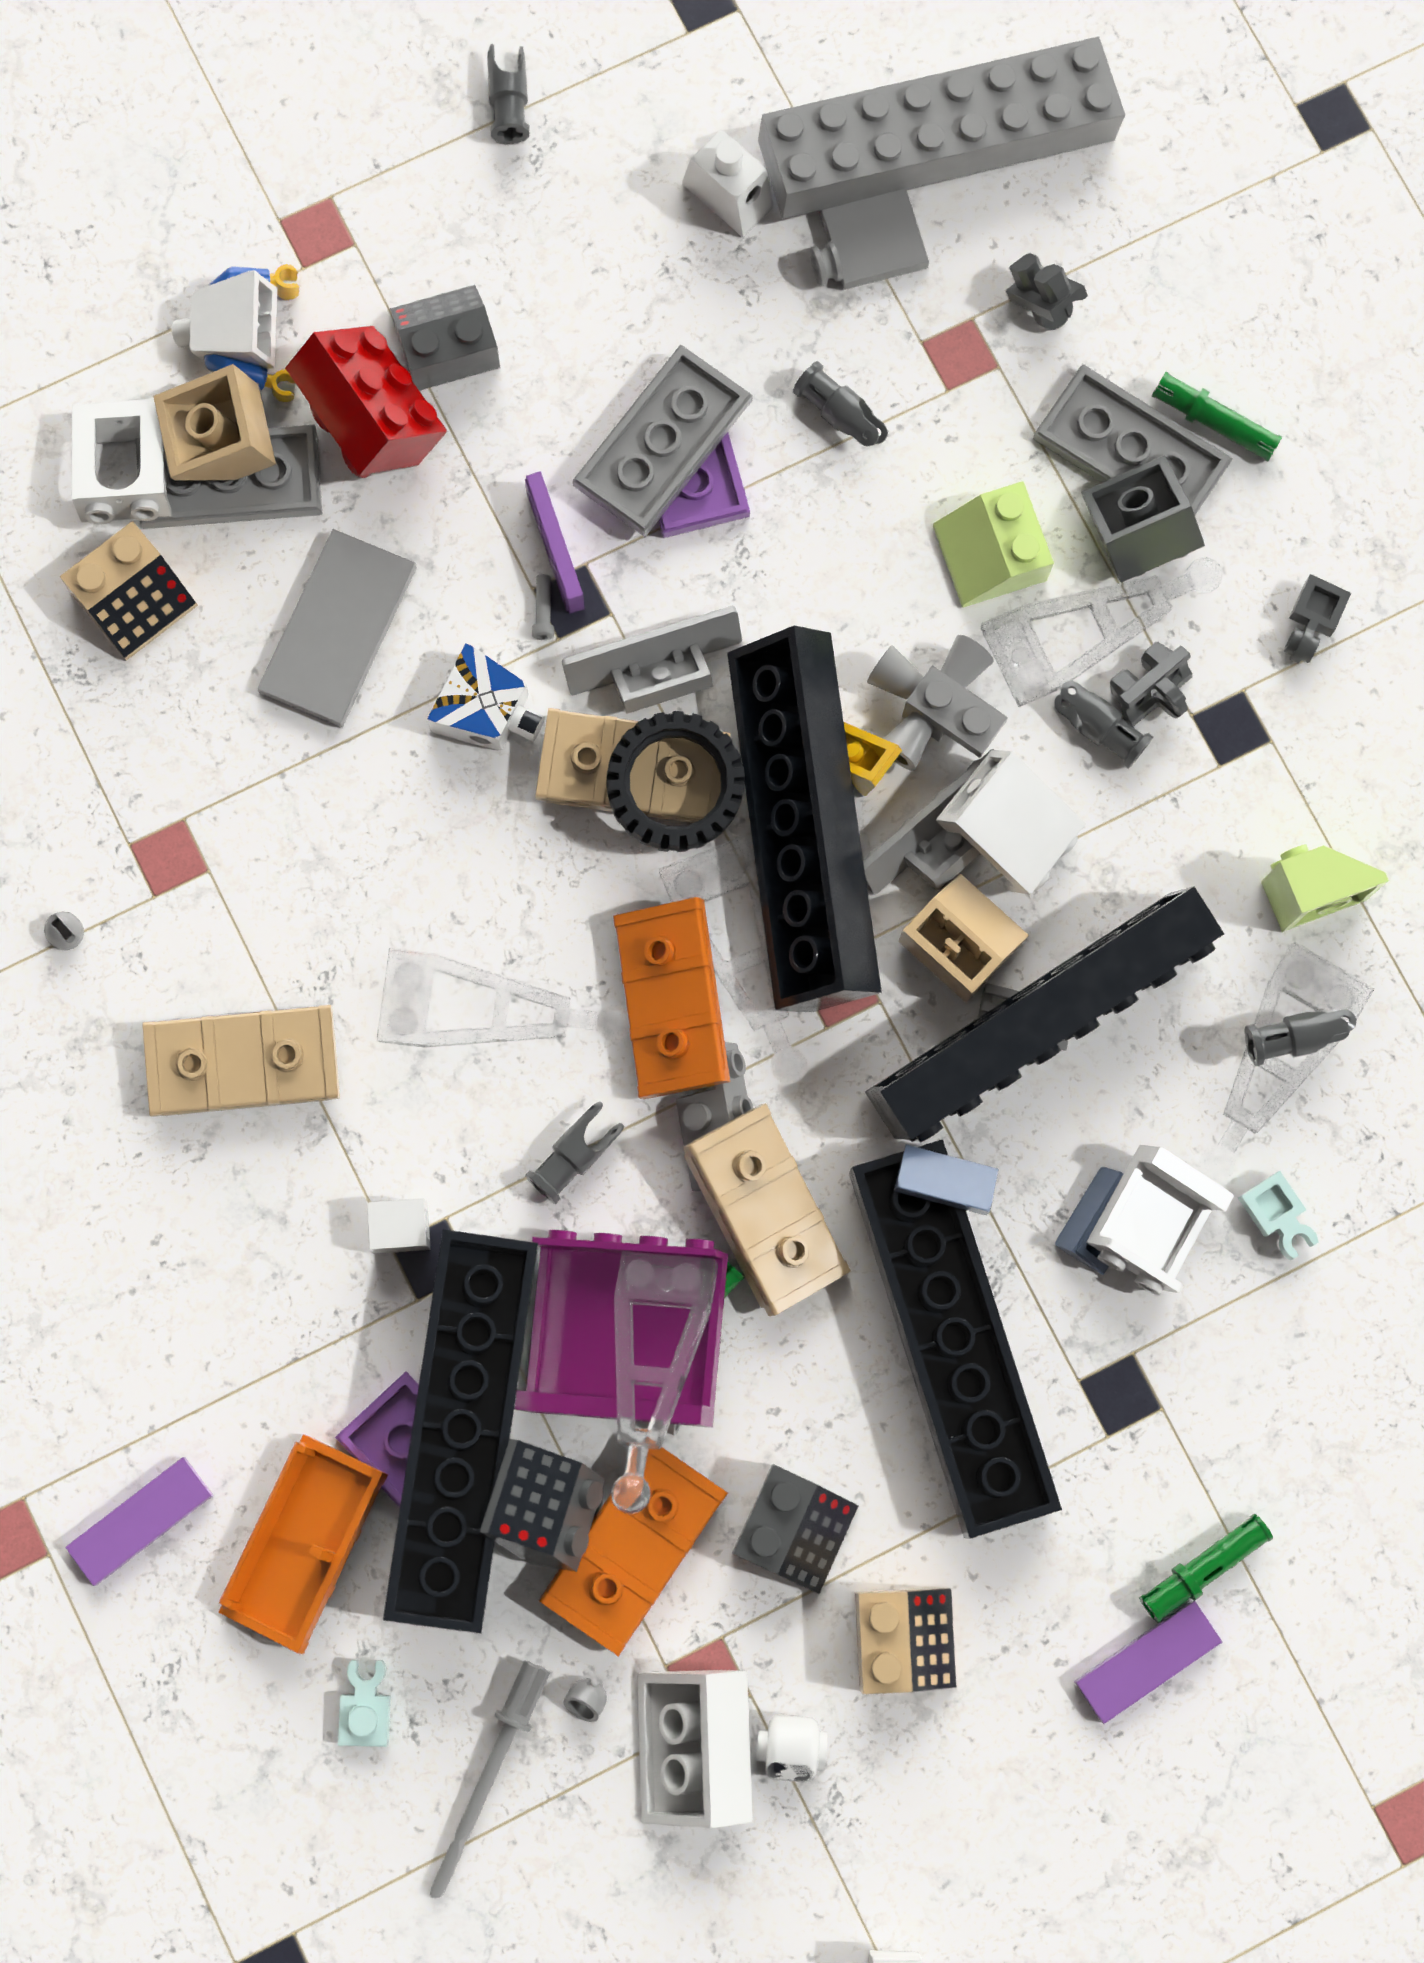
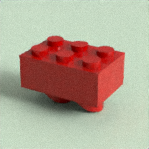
M374 326L313 332L285 367L309 402L314 420L320 428L332 435L341 448L346 466L358 478H367L372 473L418 466L447 433V429L437 417L434 407L425 400L413 383L410 373L399 363L387 346L385 337Z

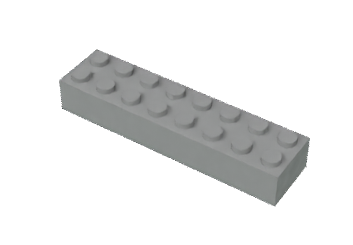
M1098 36L762 114L758 143L781 217L785 219L905 188L907 190L1115 141L1126 114L1100 37Z

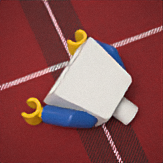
M289 264L278 267L275 274L270 273L269 269L235 266L227 268L208 286L194 291L191 296L190 318L176 320L172 324V336L178 347L189 346L191 352L203 360L207 369L211 372L234 364L258 383L260 391L264 387L272 389V394L278 401H292L294 394L290 391L280 390L277 386L282 381L296 384L287 370L282 369L272 375L268 374L267 369L275 368L277 295L284 300H292L299 295V285L283 283L286 280H297V270Z

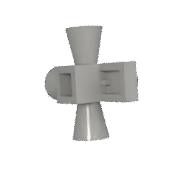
M957 635L941 671L932 665L924 677L893 645L888 648L874 667L867 683L907 700L902 713V717L905 719L883 738L899 745L902 749L894 761L896 764L905 769L915 771L930 737L939 742L944 734L981 758L1008 719L1006 715L966 689L970 683L994 662L992 655L975 640L964 635Z

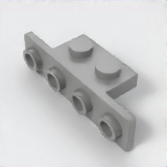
M728 606L564 658L562 666L570 694L576 695L614 683L625 712L628 714L713 687L711 673L703 654L738 644L742 641L738 613L735 606Z
M988 753L981 759L975 760L964 774L948 788L938 792L932 802L913 818L906 820L893 836L867 855L863 861L866 884L873 894H878L908 866L934 889L939 891L981 854L960 833L947 832L936 819Z
M725 1042L730 1075L729 1083L715 1085L713 1090L676 1099L684 1146L753 1109V1104L747 1096L744 1080L746 1071L745 1060L736 1043ZM687 1163L692 1191H701Z

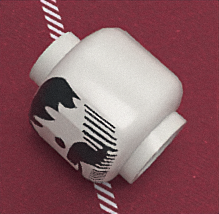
M775 1715L769 1722L768 1731L758 1730L756 1760L765 1761V1770L770 1779L810 1782L815 1777L816 1771H824L827 1731H820L818 1722L811 1717Z

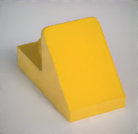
M844 722L852 784L861 795L866 796L876 787L902 749L897 744Z

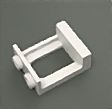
M154 399L72 405V501L81 523L107 524L112 520L125 519L152 521L158 517L172 516V510L166 495V454ZM135 438H140V473L136 481L129 487L120 490L108 489L102 486L96 477V443L136 441Z

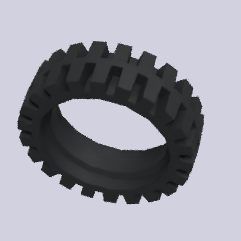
M673 711L672 714L661 712L654 714L652 718H644L637 722L632 729H629L616 745L607 770V795L610 807L618 823L624 827L625 831L632 838L638 839L641 844L647 847L658 848L659 851L687 852L689 849H698L715 840L735 818L744 793V767L742 766L738 749H735L732 744L733 740L727 733L724 734L719 730V726L714 722H707L702 719V716L694 713L692 715L684 714V711ZM665 738H684L701 745L714 758L720 772L721 792L715 807L703 819L687 826H666L651 820L637 807L630 791V772L636 758L648 745Z

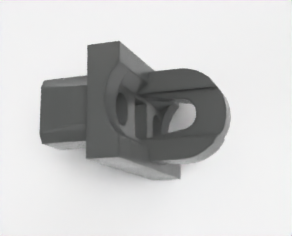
M1025 254L1009 267L1015 281L1012 286L1005 290L1009 301L1031 311L1035 321L1049 330L1062 327L1072 315L1073 302L1083 301L1088 297L1085 286L1067 278L1063 267L1056 264L1042 267L1038 256L1034 254Z
M1156 641L1141 657L1142 666L1148 671L1147 674L1138 679L1126 669L1120 671L1110 680L1111 694L1121 705L1123 719L1134 727L1158 706L1175 719L1182 716L1188 710L1185 702L1186 697L1179 688L1193 677L1187 660L1191 658L1190 652L1181 645L1172 651Z

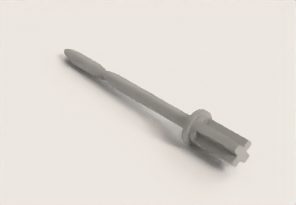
M524 1660L502 1711L497 1710L495 1712V1717L504 1722L503 1727L459 1823L455 1839L449 1846L430 1891L431 1898L441 1897L448 1887L462 1855L465 1841L469 1838L517 1729L527 1732L531 1730L532 1726L528 1722L550 1675V1672L540 1665Z

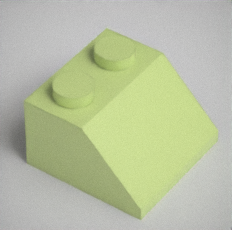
M1024 481L980 494L933 524V529L962 608L1045 582L1054 565Z
M1304 844L1280 855L1281 860L1270 865L1272 871L1261 883L1281 931L1284 932L1367 901L1389 880L1385 872L1323 845L1309 851L1307 845Z

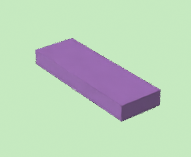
M539 471L526 475V479H524L526 494L566 611H569L570 614L583 610V593L542 473Z
M182 1457L65 1548L91 1584L97 1586L214 1495L186 1457Z
M1192 1600L1074 1682L1100 1722L1105 1724L1221 1644L1222 1640L1196 1601Z

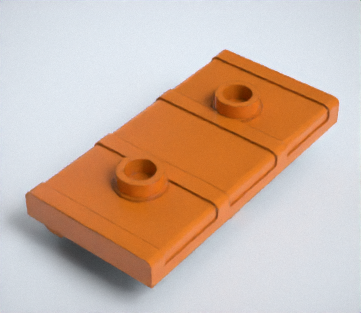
M694 897L614 915V926L617 932L622 968V983L625 989L630 1025V1041H632L637 1075L638 1098L649 1099L729 1083L730 1075L704 899Z
M303 1434L300 1442H295L219 1600L221 1607L218 1613L298 1654H304L309 1644L308 1641L328 1599L331 1598L336 1587L335 1584L355 1542L362 1532L361 1529L388 1474Z
M648 1438L593 1518L588 1534V1547L581 1557L577 1572L559 1569L539 1598V1602L619 1657L625 1645L652 1605H654L660 1593L728 1492Z

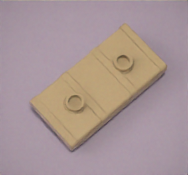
M548 708L535 795L536 800L613 812L610 807L606 787L609 761L622 736L639 721ZM665 738L648 745L636 758L630 772V791L637 807L647 817L694 823L703 819L715 807L721 792L720 772L714 758L701 745L684 738Z
M332 1005L159 1022L153 1021L143 1022L142 1024L149 1114L152 1117L340 1099Z
M766 1103L758 1105L683 1147L686 1153L684 1157L760 1307L765 1309L768 1316H775L851 1272L824 1221L820 1209L809 1192L797 1168L798 1165L794 1157L791 1156Z

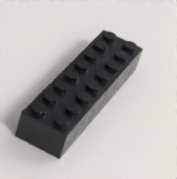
M793 625L727 652L741 760L745 774L744 783L774 1006L777 1011L816 1012L882 993L832 636L831 632Z
M1195 886L1168 893L990 1011L984 1013L865 1091L894 1139L910 1140L911 1142L918 1139L921 1143L944 1128L940 1121L948 1115L958 1114L960 1117L979 1106L983 1102L979 1095L983 1092L991 1091L995 1088L1000 1091L1020 1079L1022 1075L1019 1069L1023 1066H1029L1033 1063L1040 1065L1057 1055L1061 1051L1058 1043L1061 1041H1066L1073 1037L1077 1040L1100 1026L1096 1018L1102 1014L1104 1016L1112 1011L1114 1014H1117L1136 1003L1139 998L1135 993L1140 989L1142 991L1150 986L1155 989L1177 975L1174 969L1175 966H1181L1189 961L1195 963L1212 953L1216 949L1212 942L1223 936L1224 932Z
M943 1139L918 1147L948 1155ZM902 1151L853 1166L849 1172V1177L963 1537L971 1539L1060 1511L1062 1507L967 1212L963 1209L895 1192L894 1188L904 1152Z
M447 1229L442 1231L383 1621L482 1633L495 1541L480 1533L510 1440L538 1243Z

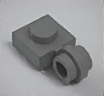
M1312 574L1309 575L1289 619L1305 626L1304 630L1295 627L1286 643L1283 652L1291 655V661L1299 663L1301 660L1306 663L1311 661L1321 640L1314 636V632L1317 631L1331 637L1336 630L1351 592Z

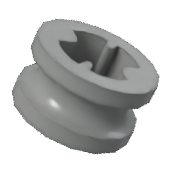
M833 241L826 243L824 249H819L817 246L811 247L810 259L818 284L820 286L827 285V281L830 278L836 282L843 280L840 257Z

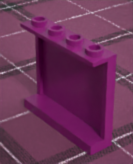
M549 1230L548 1238L532 1237V1242L538 1243V1247L541 1248L526 1391L517 1390L515 1410L531 1413L713 1428L728 1254L714 1249V1241L703 1239H686L685 1247L668 1246V1238L657 1236H640L639 1244L622 1243V1235L611 1233H594L593 1241L576 1240L577 1232L565 1230Z

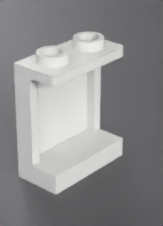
M991 750L936 819L947 832L960 833L1008 879L1005 886L1011 892L1030 895L1048 881L1050 877L1049 870L1061 856L1066 855L1073 849L1078 841L1077 835L1086 825L1013 751Z
M1139 1145L1086 1243L1100 1251L1098 1259L1104 1264L1121 1272L1127 1268L1138 1275L1135 1283L1145 1290L1156 1295H1160L1162 1290L1180 1293L1184 1285L1177 1281L1175 1277L1212 1210L1226 1211L1234 1195L1164 1148Z

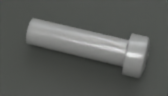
M540 574L536 577V624L532 626V637L538 640H548L554 637V626L550 624L551 576Z

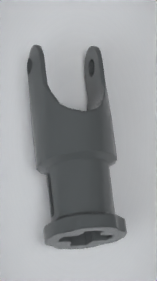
M490 44L487 53L489 104L494 108V123L490 127L491 138L500 144L514 145L527 140L530 136L529 125L525 122L524 107L528 103L523 46L519 47L518 72L511 73L503 71L498 67L495 62L494 44Z
M819 361L814 362L804 371L794 385L792 392L798 397L803 395L822 411L821 417L837 431L851 435L864 446H872L886 440L888 436L887 427L874 416L864 399L847 385L841 387L823 371L824 366Z
M1075 681L1065 682L1060 689V694L1054 700L1055 709L1066 717L1082 735L1095 745L1103 744L1124 760L1123 766L1127 769L1135 763L1153 739L1151 734L1146 733L1143 735L1122 719L1123 713L1095 693L1089 692ZM1073 688L1076 693L1072 695L1068 692V689ZM1061 702H1068L1069 707H1063Z
M1338 1010L1329 1013L1322 1011L1304 1012L1284 1017L1282 1023L1257 1028L1254 1024L1245 1026V1043L1250 1060L1256 1067L1264 1065L1265 1059L1291 1054L1294 1058L1316 1053L1329 1043L1346 1039L1350 1031L1356 1026V1017L1349 1010ZM1342 1017H1347V1018L1349 1019V1024H1348V1022H1346L1344 1019H1341V1018H1342Z
M602 1102L592 1105L552 1146L554 1152L535 1172L529 1170L525 1175L527 1180L553 1204L558 1203L560 1192L577 1174L584 1175L624 1129V1125L619 1123L598 1143L587 1146L584 1140L586 1127L602 1109Z

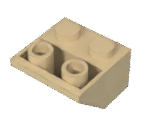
M960 874L935 895L903 929L898 942L967 1003L1029 935Z

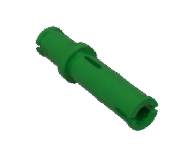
M1165 371L1151 397L1157 398L1186 415L1185 420L1191 423L1196 420L1262 457L1266 462L1270 460L1282 436L1276 435L1208 396L1210 394L1208 390L1202 388L1201 391H1198Z
M1254 1513L1248 1520L1215 1542L1185 1566L1179 1563L1171 1569L1173 1573L1171 1576L1145 1595L1143 1594L1139 1597L1143 1607L1152 1619L1159 1623L1162 1621V1618L1191 1598L1195 1601L1203 1595V1588L1236 1566L1263 1544L1270 1542L1273 1539V1535L1264 1521Z

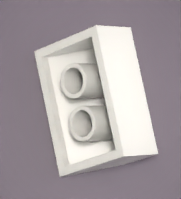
M698 1670L637 1673L641 1823L717 1828L753 1822L747 1671Z

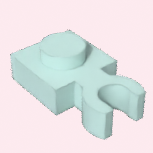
M1281 1171L1276 1172L1238 1197L1264 1237L1277 1231L1280 1236V1251L1287 1259L1292 1260L1299 1256L1292 1246V1238L1295 1235L1302 1236L1309 1247L1319 1243L1315 1231L1307 1225L1300 1224L1296 1219L1298 1215L1306 1211V1208Z
M351 1660L348 1665L347 1676L350 1683L355 1687L354 1694L340 1695L338 1746L387 1747L389 1745L391 1695H377V1686L382 1683L386 1675L384 1660H377L374 1677L370 1680H365L358 1673L359 1660Z

